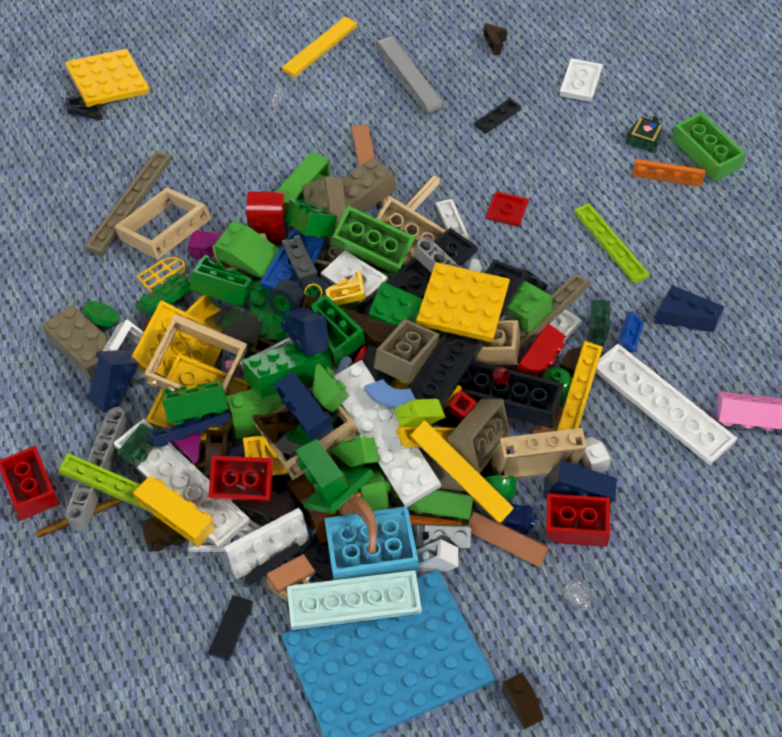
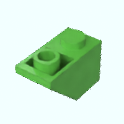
M318 364L315 369L313 395L323 407L333 413L350 395L345 391L346 385L341 380L334 378L336 374L330 367L324 368Z
M365 435L353 437L354 441H339L338 446L331 448V452L349 467H361L379 462L374 437L366 438Z

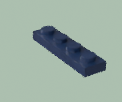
M226 410L220 414L209 413L199 419L192 418L182 423L148 433L147 436L149 442L154 447H162L167 445L169 441L175 439L183 440L192 433L199 434L205 432L207 428L223 426L231 418Z

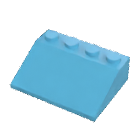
M408 507L373 511L377 522L375 553L368 552V529L366 523L359 515L350 514L324 518L333 580L414 570L418 573V556Z

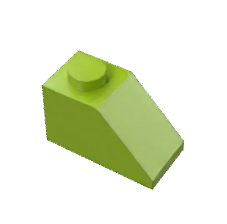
M438 399L411 400L394 409L401 427H418L424 420L431 425L445 418Z

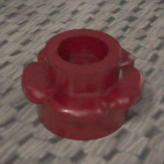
M499 366L494 370L492 378L496 385L507 384L510 375L509 370L503 366Z

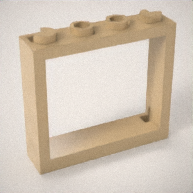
M167 187L115 225L114 228L120 240L158 260L208 222L211 217L205 204ZM171 204L189 211L152 240L135 233L136 230Z
M175 314L145 372V381L152 387L169 388V391L180 390L179 387L182 385L156 375L177 330L236 354L235 360L223 382L226 395L247 351V344Z
M312 386L311 388H309V390H310L311 393L313 394V386ZM283 405L272 413L287 412V409ZM341 405L335 412L344 424L319 440L329 456L333 454L331 448L338 446L339 441H353V437L360 435L356 424ZM255 423L261 436H264L292 480L302 475L304 471L300 470L295 461L298 459V456L295 455L287 461L276 444H273Z
M583 428L500 438L491 461L493 476L501 475L502 472L504 473V476H502L504 479H508V475L515 476L516 479L546 476L560 460L577 465L587 448ZM508 449L513 450V454H507L506 452Z

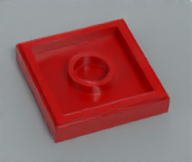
M495 191L485 219L520 227L529 199Z

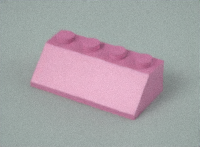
M718 391L717 419L725 426L742 424V427L750 429L754 428V426L762 427L761 429L767 431H774V428L782 429V398Z

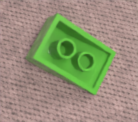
M236 221L229 225L214 245L218 261L263 278L280 250L250 227Z

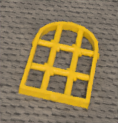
M167 257L137 275L136 278L150 292H153L150 288L158 283L164 284V279L174 275L182 268L183 270L180 275H183L186 270L185 263L180 258ZM174 259V261L168 265L165 263V261ZM178 261L183 264L175 270L170 268ZM162 263L164 265L163 268L154 273L152 269ZM167 269L169 274L160 279L157 275ZM147 272L151 273V276L144 280L140 278ZM155 277L157 279L156 282H154L150 286H148L145 283L149 279Z

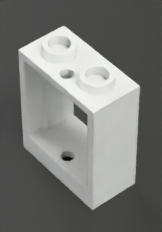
M126 319L118 324L103 351L118 350L125 336L138 344L144 332ZM137 367L133 378L139 380L145 377L146 371Z

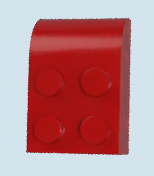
M248 191L246 202L248 227L258 234L265 233L270 243L276 245L282 243V240L287 239L288 222L285 220L286 205L284 193Z
M547 323L530 344L513 371L537 377L553 364L556 355L564 348L565 344H563V341L567 336Z
M36 445L0 460L2 477L21 521L60 505Z
M212 456L208 498L215 500L270 502L274 459Z
M547 493V537L558 543L607 547L610 537V498Z

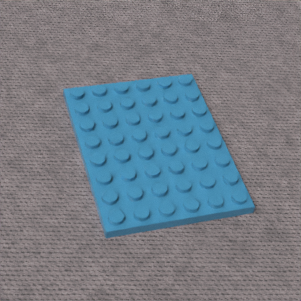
M439 570L417 578L422 609L421 614L296 629L281 635L324 737H372L495 682V678Z

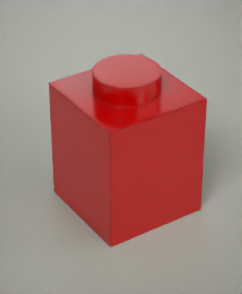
M460 390L448 405L447 411L462 422L477 402Z

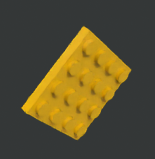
M127 49L65 62V67L87 107L150 92L148 84Z
M435 262L416 324L493 343L510 279Z
M161 300L132 357L139 362L138 368L146 371L175 314L221 333L222 331ZM177 330L156 375L166 379L178 354L214 367L222 348Z
M178 354L166 379L182 386L186 385L187 388L197 387L199 383L220 380L223 383L228 373ZM234 376L226 396L247 391L250 385L245 380ZM161 388L146 418L147 422L159 429L174 425L173 422L168 423L163 406L162 395L164 388ZM230 421L225 422L220 427L213 426L207 428L205 432L201 433L200 445L206 447L207 430H227L228 434L231 428Z

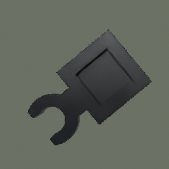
M518 268L528 272L526 282L545 292L549 286L548 284L541 281L539 277L529 270Z

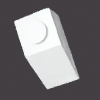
M593 437L585 439L587 448L581 457L585 468L600 473L607 471L611 458L603 443Z
M442 539L416 550L418 572H433L435 570L447 572L458 567V547Z

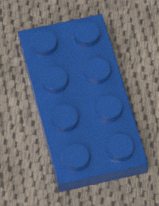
M292 229L287 239L291 240L294 239V236L300 235L302 243L314 265L324 249L326 241L314 236L304 235ZM283 246L260 281L262 288L272 290L282 280H291L298 285L302 283L299 281Z

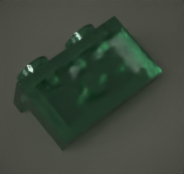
M140 423L118 450L117 456L138 468L141 463L146 461L150 451L154 448L149 442L147 434L157 431L159 428L154 427L151 429Z

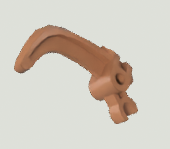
M357 491L339 508V516L357 514L361 517L368 529V552L375 553L377 541L376 517L370 506L362 498V494Z

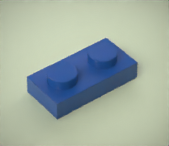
M633 311L626 314L618 340L628 352L636 351L644 322Z

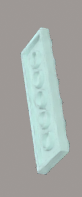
M415 570L287 586L291 630L422 613Z

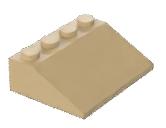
M391 196L376 218L415 237L402 266H405L415 258L414 249L419 239L427 237L434 242L446 231Z

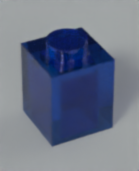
M509 503L514 509L505 517L504 525L521 534L528 535L529 529H534L536 516H532L533 508Z

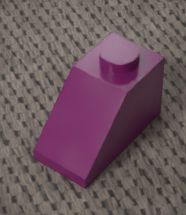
M198 230L193 232L188 244L190 257L201 259L204 255L209 256V258L214 256L212 246L216 244L223 234Z
M192 433L183 440L175 439L169 441L197 468L201 433Z

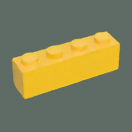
M149 476L133 492L135 500L139 505L197 547L215 530L213 518L207 512H200L190 500L186 502L182 499L179 492L174 489L172 491L168 489L167 485L159 478L155 479Z

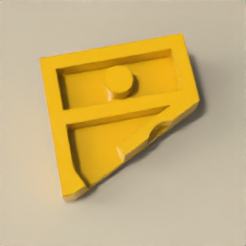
M361 270L356 271V276L348 281L344 278L338 284L327 288L326 295L338 306L366 299Z
M264 436L243 438L245 457L273 458V476L287 475V470Z

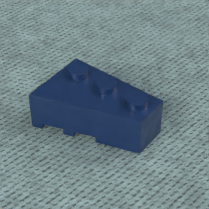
M672 285L657 310L654 324L663 323L674 327L683 326L694 330L714 332L721 320L725 306Z
M305 307L282 313L283 321H281L283 331L287 332L291 341H294L298 349L302 350L306 356L329 350L325 315L320 316L319 313H313V310Z
M125 350L96 352L98 363L93 369L96 374L95 379L91 380L88 399L102 412H108L110 409L120 406L121 400L128 390L130 381L139 365V362Z
M293 371L273 384L287 411L292 414L312 441L316 438L319 441L334 431L331 424L333 421L328 411H323L324 408L318 400H314L311 391L305 388Z
M560 460L545 477L543 498H547V493L610 498L611 504L616 496L617 478Z

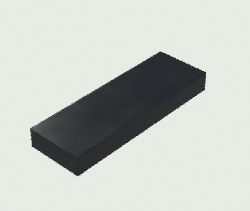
M509 98L475 121L474 126L487 134L519 112L521 106Z
M295 543L246 576L245 582L250 586L302 551L298 543Z
M235 595L232 596L208 651L210 656L230 661L253 607V601Z

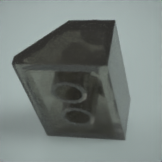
M238 305L235 308L228 306L205 319V323L220 333L255 344L263 325V321L258 319L259 315Z

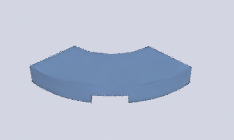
M384 380L364 386L365 392L374 402L393 408V410L411 400H416L410 389H394L387 385Z

